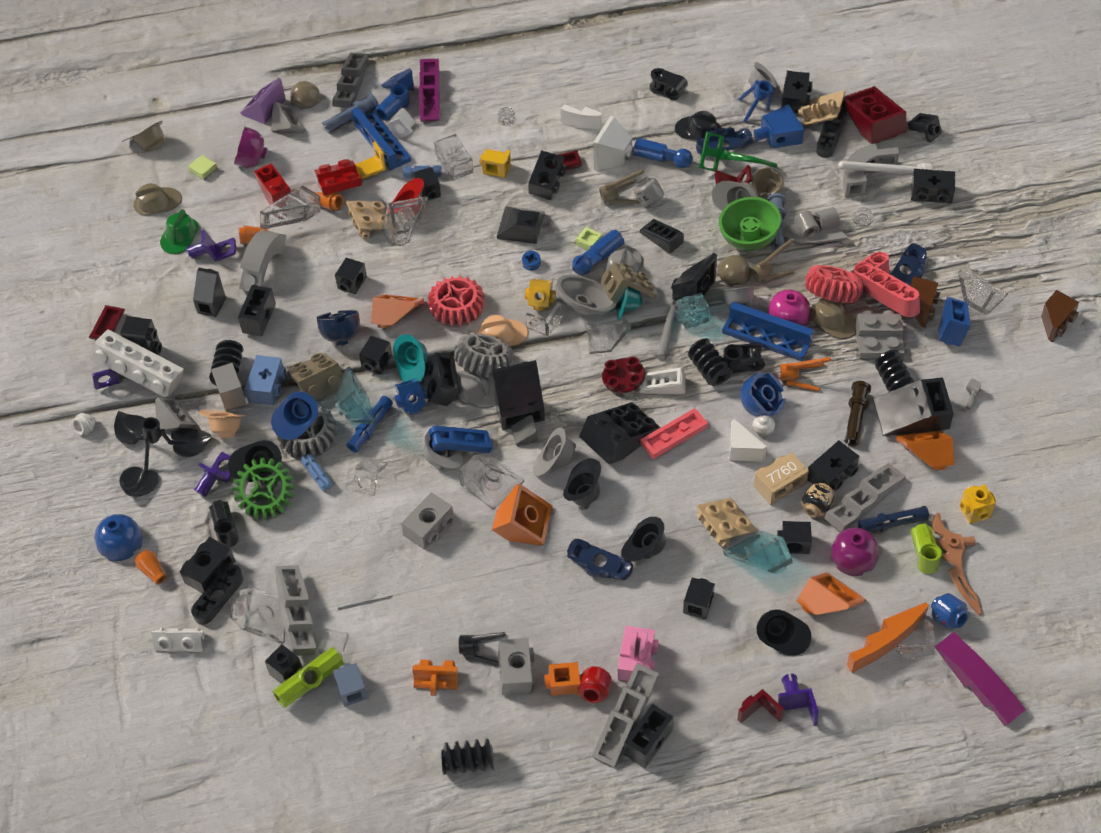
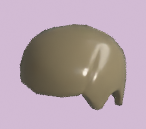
M308 81L296 83L290 92L291 104L298 105L300 109L311 108L320 99L318 87Z
M771 167L759 169L754 173L751 181L759 197L767 200L769 195L781 193L784 187V180L780 172H775Z
M731 255L722 259L719 263L718 275L722 281H725L730 286L737 282L744 285L751 277L750 266L742 256Z

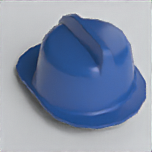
M298 391L290 394L272 415L271 425L275 434L286 440L296 439L302 435L318 416L317 402L306 392Z

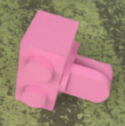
M632 626L625 627L618 664V680L628 682L636 663L654 670L655 661H651L652 654L657 655L659 640L655 639V630Z

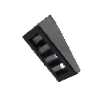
M656 219L651 220L640 229L642 235L669 254L684 243V233Z

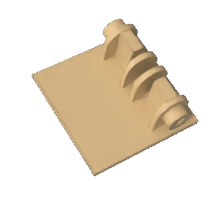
M845 90L810 99L808 106H803L798 110L799 116L804 118L802 126L815 125L837 118Z
M346 201L349 208L348 214L352 218L355 228L358 229V234L361 238H369L371 230L397 229L383 201Z
M731 498L696 506L699 510L697 512L699 521L703 523L707 531H710V535L714 536L717 544L723 546V548L731 544V538L757 532L749 519Z

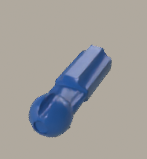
M642 138L636 139L633 155L658 162H663L664 160L672 161L679 168L690 166L693 160L691 152L687 149L675 151L668 149L666 144Z
M616 229L614 231L611 230L590 246V249L584 254L576 256L572 261L573 271L578 275L588 274L594 265L606 259L624 244V238L621 233Z

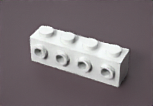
M108 329L93 344L92 360L163 397H169L180 385L183 368Z

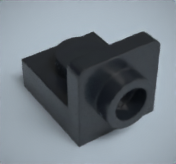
M919 113L907 123L909 130L920 133L924 132L927 142H932L942 133L937 115Z

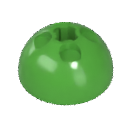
M746 197L735 200L723 209L719 217V228L724 239L731 246L742 251H757L765 248L776 238L781 226V215L778 208L772 202L759 197Z

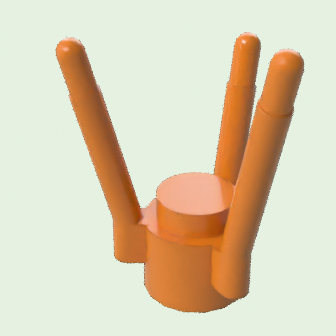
M831 358L780 364L781 381H786V386L820 391L819 387L797 382L794 379L799 378V369L824 366V362H830Z

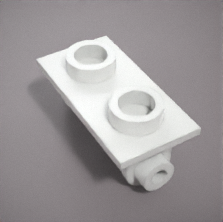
M160 627L159 630L151 632L155 652H203L201 640L204 639L205 632L200 630L199 627H196V629H183V631Z

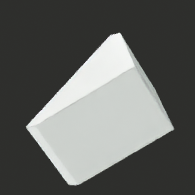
M735 419L732 420L730 428V461L762 462L765 460L767 446Z

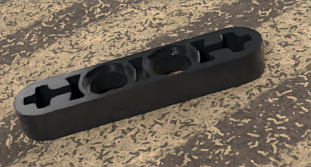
M841 104L838 117L835 118L840 122L833 123L829 120L824 122L816 148V153L820 157L828 158L834 154L848 115L843 104ZM832 132V133H834L835 135H834V136H827L826 133ZM825 143L829 144L827 149L824 148Z

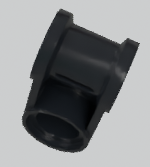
M655 68L651 71L652 82L649 85V89L654 94L662 95L670 100H678L688 86L687 80L681 75L671 73L663 68Z
M759 343L730 344L724 348V362L728 364V368H731L733 373L756 372L765 367V360L761 356L762 346Z

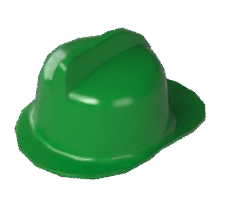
M183 209L179 213L170 215L167 218L166 229L160 240V245L164 252L178 254L185 251L191 245L198 232V222L186 214Z

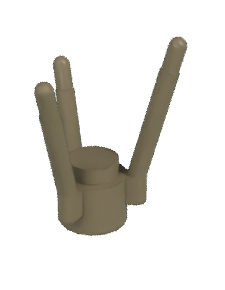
M644 170L637 171L615 182L599 187L602 202H608L609 206L614 204H639L638 200H615V198L619 197L617 189L637 182V179L632 178L643 174Z
M788 240L761 262L751 267L752 277L757 282L763 280L765 283H768L773 279L793 274L794 271L789 270L770 275L772 267L768 262L786 249L794 240Z

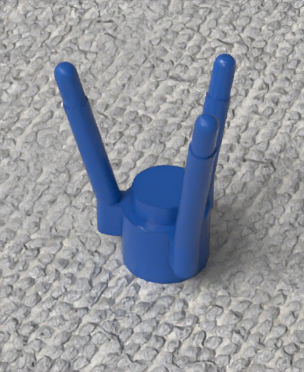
M756 80L754 85L738 98L741 101L752 91L754 92L755 100L743 120L744 122L748 121L759 101L767 99L766 110H770L772 95L775 90L772 89V85L768 81Z

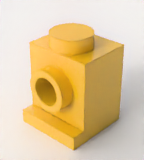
M486 149L485 153H482L480 156L483 174L506 178L511 167L510 150L501 152Z

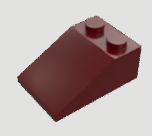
M873 86L844 96L842 104L861 136L871 144L906 133L907 112L877 87Z

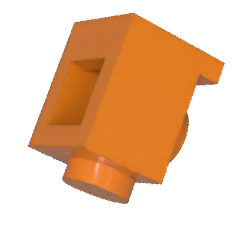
M578 662L549 664V674L544 676L546 689H551V696L568 694L580 696L578 693L580 685Z

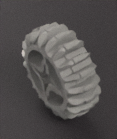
M464 334V336L459 337L454 349L455 361L458 362V365L463 367V370H469L471 374L476 373L479 376H492V370L503 366H510L513 360V353L509 344L503 343L502 339H497L496 336L492 337L488 334Z
M317 404L318 416L298 438L286 440L277 436L280 446L286 449L288 454L293 453L296 458L300 454L302 456L311 454L314 457L316 452L323 454V448L330 449V443L334 442L337 429L332 413L327 411L325 406L319 407Z

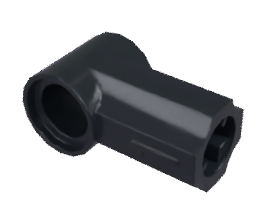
M214 501L208 508L218 542L228 548L233 547L238 543L239 535L228 501Z

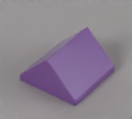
M278 77L261 88L240 114L265 124L272 116L273 104L275 102L283 104L286 100L282 80Z

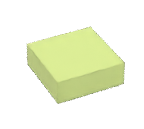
M201 155L188 168L193 174L205 179L217 169V165Z
M585 227L575 239V245L589 250L590 246L603 237V234Z

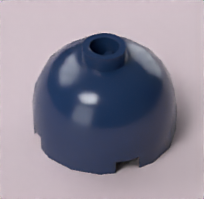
M340 310L336 314L331 315V312L317 316L320 334L327 341L335 342L337 346L348 344V340L358 334L360 328L359 312L357 310Z

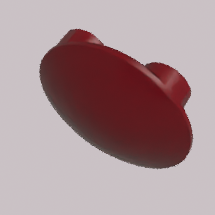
M634 356L608 360L602 372L603 384L607 389L616 393L632 392L639 388L645 380V369L639 362V359Z

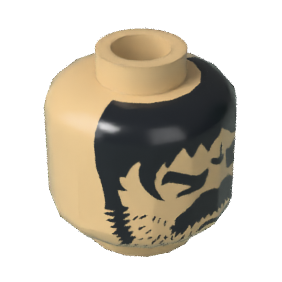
M812 484L801 499V505L808 516L822 518L832 508L836 499L832 488L827 484Z

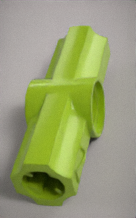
M330 647L306 666L300 667L294 675L273 689V696L283 708L288 707L306 692L318 687L325 678L333 673V670L344 665L343 658L339 652ZM307 671L312 673L313 678L309 684L304 680V675Z

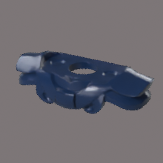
M728 127L727 129L719 128L715 131H709V133L724 136L723 142L730 144L729 146L722 147V150L740 149L753 143L752 134L748 129L735 131L733 127ZM710 136L708 146L716 149L719 138ZM698 138L696 141V151L699 154H702L705 138Z
M916 243L910 244L890 275L909 286L913 276L922 278L925 271L926 250ZM901 266H907V267H909L910 270H911V273H910V274H904V273H902V272L900 271V267H901Z
M578 538L573 539L568 547L567 557L577 563L591 577L627 580L632 574L633 563L624 560L621 555H615ZM597 555H604L607 558L604 566L598 567L593 563Z

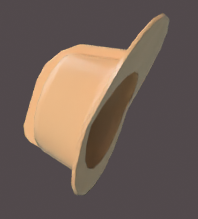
M492 315L485 319L481 324L482 327L477 332V334L496 336L497 339H502L503 343H507L509 346L521 344L528 335V330L522 322L506 319L500 315Z
M222 410L198 411L200 415L208 417L211 431L221 438H233L240 429L241 417L245 416Z

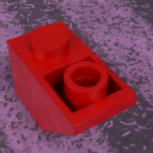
M272 163L254 171V175L266 200L275 212L293 204L290 187Z

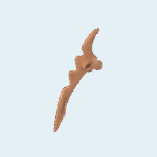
M936 513L933 517V530L935 534L943 537L937 540L936 544L947 551V553L941 554V558L954 567L948 570V574L963 598L981 616L982 610L978 596L965 578L962 562L965 547L975 546L974 536L962 537L961 534L949 531L943 525L940 513ZM958 578L961 579L963 585L965 586V588L974 600H972L970 596L966 593Z

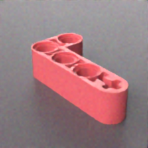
M875 252L855 265L854 274L858 275L864 283L862 292L905 317H915L920 313L919 292L890 275L889 256L887 253Z

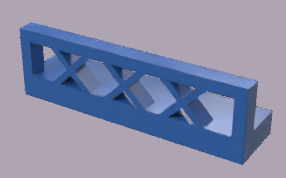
M359 107L351 110L354 125L372 148L373 142L377 143L384 154L385 164L390 170L411 162V156L374 111L364 115ZM370 119L375 121L373 125L369 121ZM378 131L384 132L383 136H381ZM388 143H392L393 147L391 148ZM396 154H397V155H402L403 158H400V159L397 160V159H396Z
M732 302L729 308V318L722 329V333L748 343H759L762 348L799 361H803L812 343L814 329L736 302ZM733 322L741 325L742 329L733 330L730 329V326ZM758 331L761 332L762 336L756 338L751 336L750 332ZM778 338L781 339L782 343L776 345L771 343L770 339ZM798 345L803 347V349L799 353L791 350L790 346Z

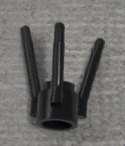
M506 633L460 635L458 643L459 654H466V660H476L499 667V661L475 655V652H480V640L505 637Z

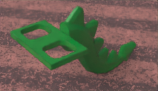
M706 132L699 164L701 169L716 172L719 159L757 163L773 168L778 167V164L722 150L724 136ZM710 136L719 138L716 149L708 146ZM707 155L715 158L712 169L704 166Z

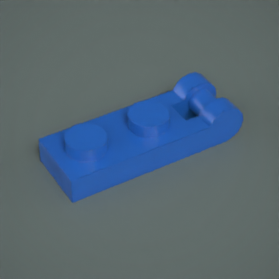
M432 426L428 430L430 438L433 439V449L437 452L448 449L490 453L493 448L489 433L486 430Z

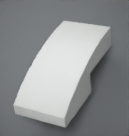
M564 105L561 108V123L580 129L601 130L603 127L602 113L586 106L580 111Z

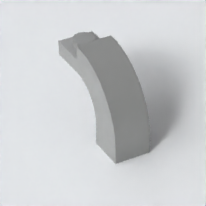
M872 144L855 151L847 161L897 165L899 150L898 147L877 149L876 144ZM844 169L842 182L844 196L865 195L867 185L865 174L870 171Z
M261 230L253 236L242 258L240 268L243 269L239 289L249 291L252 285L263 287L270 260L276 254H283L286 240L285 234Z

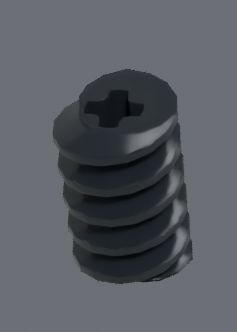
M700 339L689 348L688 357L692 360L703 378L706 379L708 385L717 386L726 382L733 374L732 369L728 368V364L724 362L723 357L719 355L715 346L709 343V339Z
M233 340L219 342L215 349L211 369L233 363L237 374L241 364L243 346ZM211 371L209 379L212 384L217 386Z
M898 350L886 351L876 359L875 367L887 391L891 392L914 383L913 378L910 377L909 370H906L907 366L903 363Z
M475 739L473 747L470 746L468 740H465L463 748L460 747L458 741H455L453 749L450 748L448 742H445L444 748L441 750L443 775H446L448 767L452 774H456L458 766L462 773H466L468 765L472 772H476L478 764L482 771H486L488 763H490L492 770H494L493 748L489 739H485L483 746H481L478 739Z

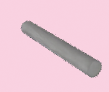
M675 305L669 306L657 353V358L660 360H664L666 357L678 309Z

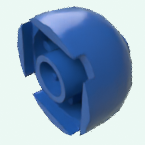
M760 372L751 376L744 382L740 391L743 407L749 414L756 417L761 415L773 416L779 413L785 404V398L782 399L781 394L784 391L783 386L771 373L764 374Z
M113 514L107 516L99 523L95 530L94 539L101 555L107 557L110 561H123L131 558L137 548L140 549L143 535L139 525L131 517L123 514Z

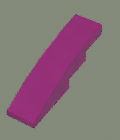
M439 58L420 59V122L440 121Z
M951 633L934 646L964 687L969 686L983 706L989 705L1004 726L1011 723L1026 710L992 668L956 633Z

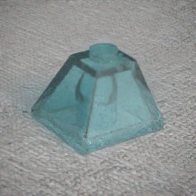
M349 366L345 369L337 389L336 396L338 402L335 403L339 414H344L349 422L372 425L375 423L369 396Z
M760 531L723 551L724 556L774 574L786 570V566L793 563L784 538L765 531Z

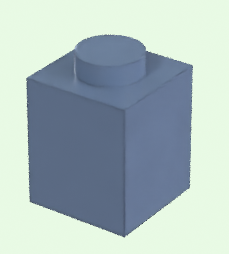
M357 663L345 664L333 670L344 707L368 699Z

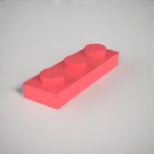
M694 408L640 439V445L654 460L707 429L708 422Z

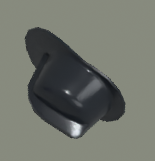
M698 111L692 116L680 119L675 125V132L681 138L697 140L698 138H705L706 132L715 131L721 128V126L717 123V119L712 113Z
M266 440L241 447L229 457V473L234 479H241L237 472H246L243 467L244 464L251 468L253 467L252 460H255L257 465H259L261 458L265 459L266 464H268L270 459H274L275 467L277 463L282 461L281 451L276 444ZM262 472L258 476L264 478L273 473Z
M589 458L579 462L572 469L563 492L566 500L573 501L583 509H588L590 504L600 495L601 490L598 480L601 473V464L598 460Z
M656 516L648 517L636 526L621 549V556L624 560L635 562L643 558L648 559L658 555L664 549L666 535L664 534L665 528L662 519Z
M780 609L770 610L762 614L756 626L759 640L788 656H797L804 653L812 641L808 625L801 619Z

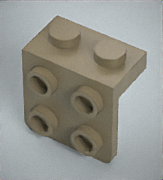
M613 262L609 270L604 272L601 279V284L609 299L615 303H618L628 286L652 298H656L658 294L647 274L641 271L639 273L632 271L633 269L625 263L620 265Z
M317 353L311 356L310 360L304 363H296L287 371L288 375L298 383L301 392L308 393L315 401L347 386L339 364L326 353Z

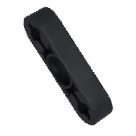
M234 564L225 566L194 603L191 613L196 623L201 625L210 623L240 587L244 577L239 566ZM234 574H236L235 578L231 577L230 579H228L229 575L233 576ZM216 590L224 591L223 596L218 599L211 597L212 593ZM207 609L208 613L199 615L200 610L204 612Z

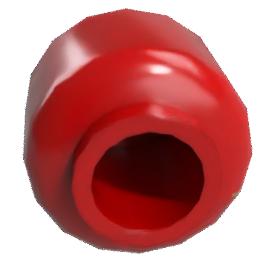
M599 666L586 668L580 678L579 695L589 703L603 702L607 699L612 685L611 675Z

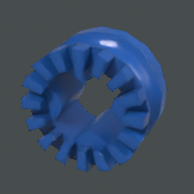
M528 251L523 254L522 265L526 270L534 271L541 266L539 253ZM531 258L535 259V261H532V263H528V261H530Z

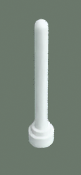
M841 161L838 165L840 169L901 174H913L914 169L933 170L930 163L904 166Z

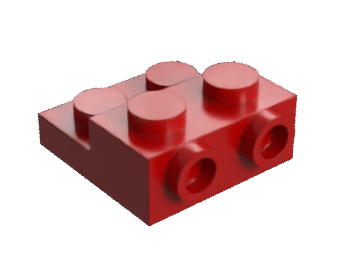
M344 159L336 165L330 166V164L319 166V169L314 170L323 196L362 186L361 177L353 160Z

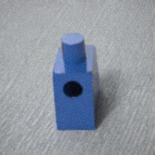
M785 105L763 115L761 118V128L755 129L753 134L756 141L766 139L771 148L803 144L804 128L790 106Z

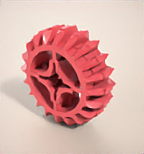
M832 265L812 266L805 278V288L810 293L836 303L857 302L863 291L864 283L858 275L846 269L833 267Z
M461 274L458 278H454L452 275L450 279L444 277L443 282L437 281L436 286H431V292L428 295V308H430V313L437 322L442 321L443 325L450 323L452 327L454 324H459L461 327L462 323L469 324L470 319L476 321L477 315H481L482 309L485 306V296L481 286L477 285L476 280L471 281L469 276L463 279Z

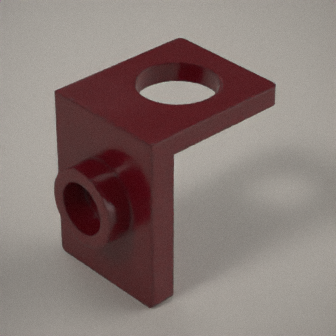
M747 165L737 177L718 170L714 173L716 185L722 181L741 183L745 174H747L745 182L750 184L752 181L750 165Z
M761 689L755 696H748L743 701L742 707L738 710L737 720L740 723L745 721L761 706L779 722L783 720L784 708L764 689Z

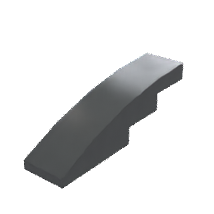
M350 52L341 68L337 92L332 99L333 107L349 108L353 106L352 104L356 100L365 75L369 54Z

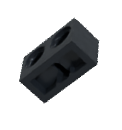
M541 150L528 183V194L551 200L553 194L558 193L560 182L558 181L560 177H564L567 168L564 165L563 156Z
M435 352L425 363L424 380L428 402L448 406L460 393L454 356Z

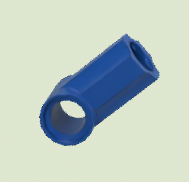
M398 83L393 85L390 89L391 94L375 109L380 119L384 121L390 120L400 109H405L409 106V94L405 84Z

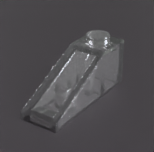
M301 186L260 211V228L264 230L309 220L320 213L321 196L305 186Z

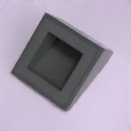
M532 415L511 426L516 446L538 441Z

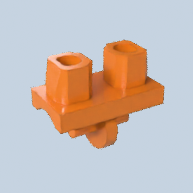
M421 659L418 665H413L414 688L430 689L431 696H436L438 689L458 690V668L455 666L454 661L445 660L442 662V666H433V662L430 660Z

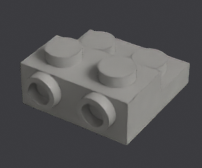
M870 310L858 313L855 328L859 358H878L884 352L896 349L903 359L904 347L901 314H895L891 310L885 311L882 314H874Z

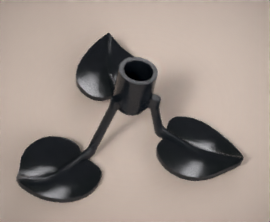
M118 411L114 422V432L117 440L127 445L135 444L139 439L145 440L144 468L130 467L124 470L119 480L122 490L128 496L138 497L146 495L156 488L159 480L158 474L155 471L148 470L150 444L157 443L161 436L169 445H173L175 454L182 457H192L199 454L211 439V434L202 430L185 428L172 432L171 439H169L165 429H160V422L157 418H144Z

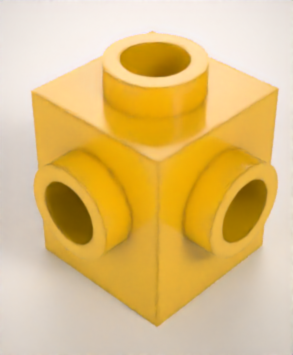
M531 279L529 281V288L526 287L525 300H528V306H533V310L545 311L552 303H555L556 290H553V280ZM538 292L542 294V298L539 297Z
M985 484L968 487L963 491L961 501L959 502L960 509L969 524L991 518L994 506L996 505L994 494L989 492Z

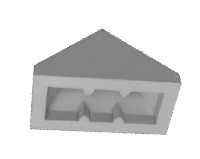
M278 102L273 104L271 131L305 132L306 129L290 106Z
M156 398V418L160 422V429L177 430L196 427L197 424L174 398Z

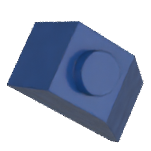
M947 296L938 328L939 341H943L947 345L960 347L971 327L968 302Z

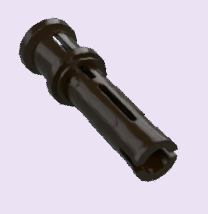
M855 381L851 386L853 393L848 403L851 409L844 440L850 446L859 444L863 414L869 405L867 397L871 392V385L865 381Z

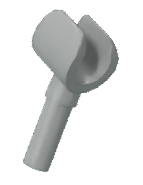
M971 379L966 387V390L971 392L966 405L968 410H971L976 395L980 393L981 383L975 379Z

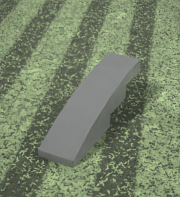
M887 463L861 480L859 486L846 494L840 504L827 511L824 519L842 532L876 507L905 480L906 476Z
M299 565L276 566L275 574L278 597L289 649L297 656L315 655L316 645L311 632L313 622L308 609L309 597Z
M636 663L627 686H624L615 709L610 712L592 757L616 767L624 752V742L638 724L661 673Z

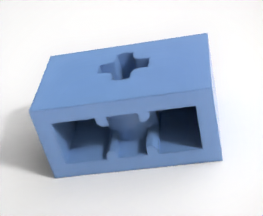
M256 355L245 387L249 403L275 404L276 397H279L281 393V381L286 377V367L283 366L281 358Z

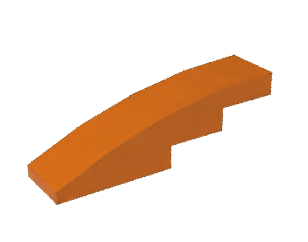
M927 602L883 619L881 631L866 636L864 648L849 653L847 666L851 673L875 662L911 635L926 617L929 607Z

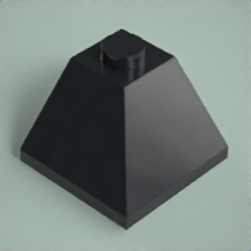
M505 206L497 239L537 244L545 211Z
M712 253L684 271L679 278H675L671 285L673 300L692 309L696 308L710 290V286H713L716 282V253Z

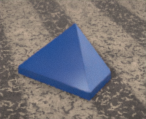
M408 68L392 76L381 84L382 88L391 89L393 85L402 83L407 86L408 90L415 91L412 70Z

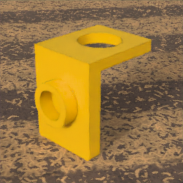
M373 142L375 156L355 164L361 180L386 171L384 154L376 142Z

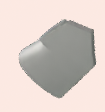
M834 207L815 212L813 215L808 210L800 212L795 217L794 223L786 225L784 228V239H793V243L799 245L848 239V236L839 228V215Z

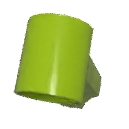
M918 524L910 532L918 558L917 567L922 573L933 574L939 567L942 554L941 549L936 544L931 526Z

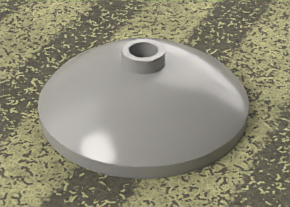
M564 275L556 282L555 288L561 300L578 313L599 316L611 313L616 307L617 303L609 299L602 284L595 280L579 275Z

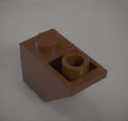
M913 276L910 286L919 292L920 313L914 318L921 327L926 328L928 319L933 320L936 308L932 306L933 304H938L941 292L937 291L938 282Z
M1058 290L1045 302L1041 314L1048 340L1051 342L1058 335L1061 337L1067 329V324L1069 322L1073 323L1079 314L1077 311L1079 302Z

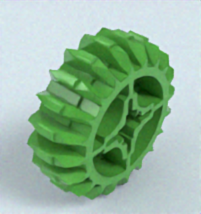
M261 458L259 465H257L255 460H252L253 467L249 468L247 464H244L243 467L246 472H237L241 479H234L233 481L234 484L239 486L232 489L233 493L238 494L234 497L235 502H241L238 507L240 510L246 508L245 514L248 516L254 511L253 517L255 519L259 518L260 513H262L264 520H267L268 513H271L272 517L275 518L277 517L275 513L277 509L281 513L285 512L282 507L283 504L288 507L291 505L287 498L292 499L295 496L294 493L289 492L295 489V485L290 484L294 478L292 475L287 476L290 471L288 468L282 469L283 464L281 462L277 463L274 467V459H270L268 464H266L265 459ZM269 472L275 474V476L261 478L258 474ZM252 479L255 487L250 492L251 495L246 497V487L249 480ZM282 480V492L277 499L273 491L278 486L277 483ZM258 481L261 485H265V487L268 485L267 488L270 496L266 492H261ZM267 499L271 504L262 506L253 504V502Z

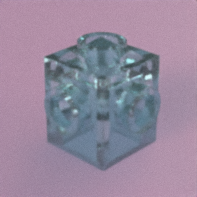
M702 293L677 300L675 315L678 322H682L685 329L709 322L710 308Z

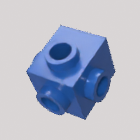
M416 378L394 385L397 392L394 398L398 409L402 408L405 413L414 414L422 411L421 407L426 406L425 400L428 399L424 386L420 387L419 380Z

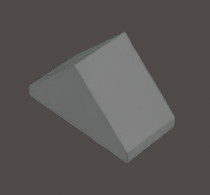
M233 363L211 369L225 411L246 405Z

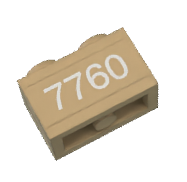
M791 452L786 456L778 457L771 465L760 468L755 474L754 488L772 505L807 484L809 471Z

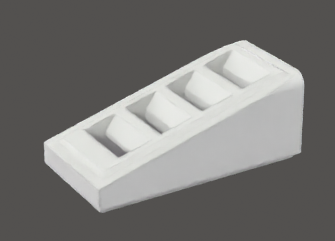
M683 368L645 373V380L639 387L640 394H686V375Z

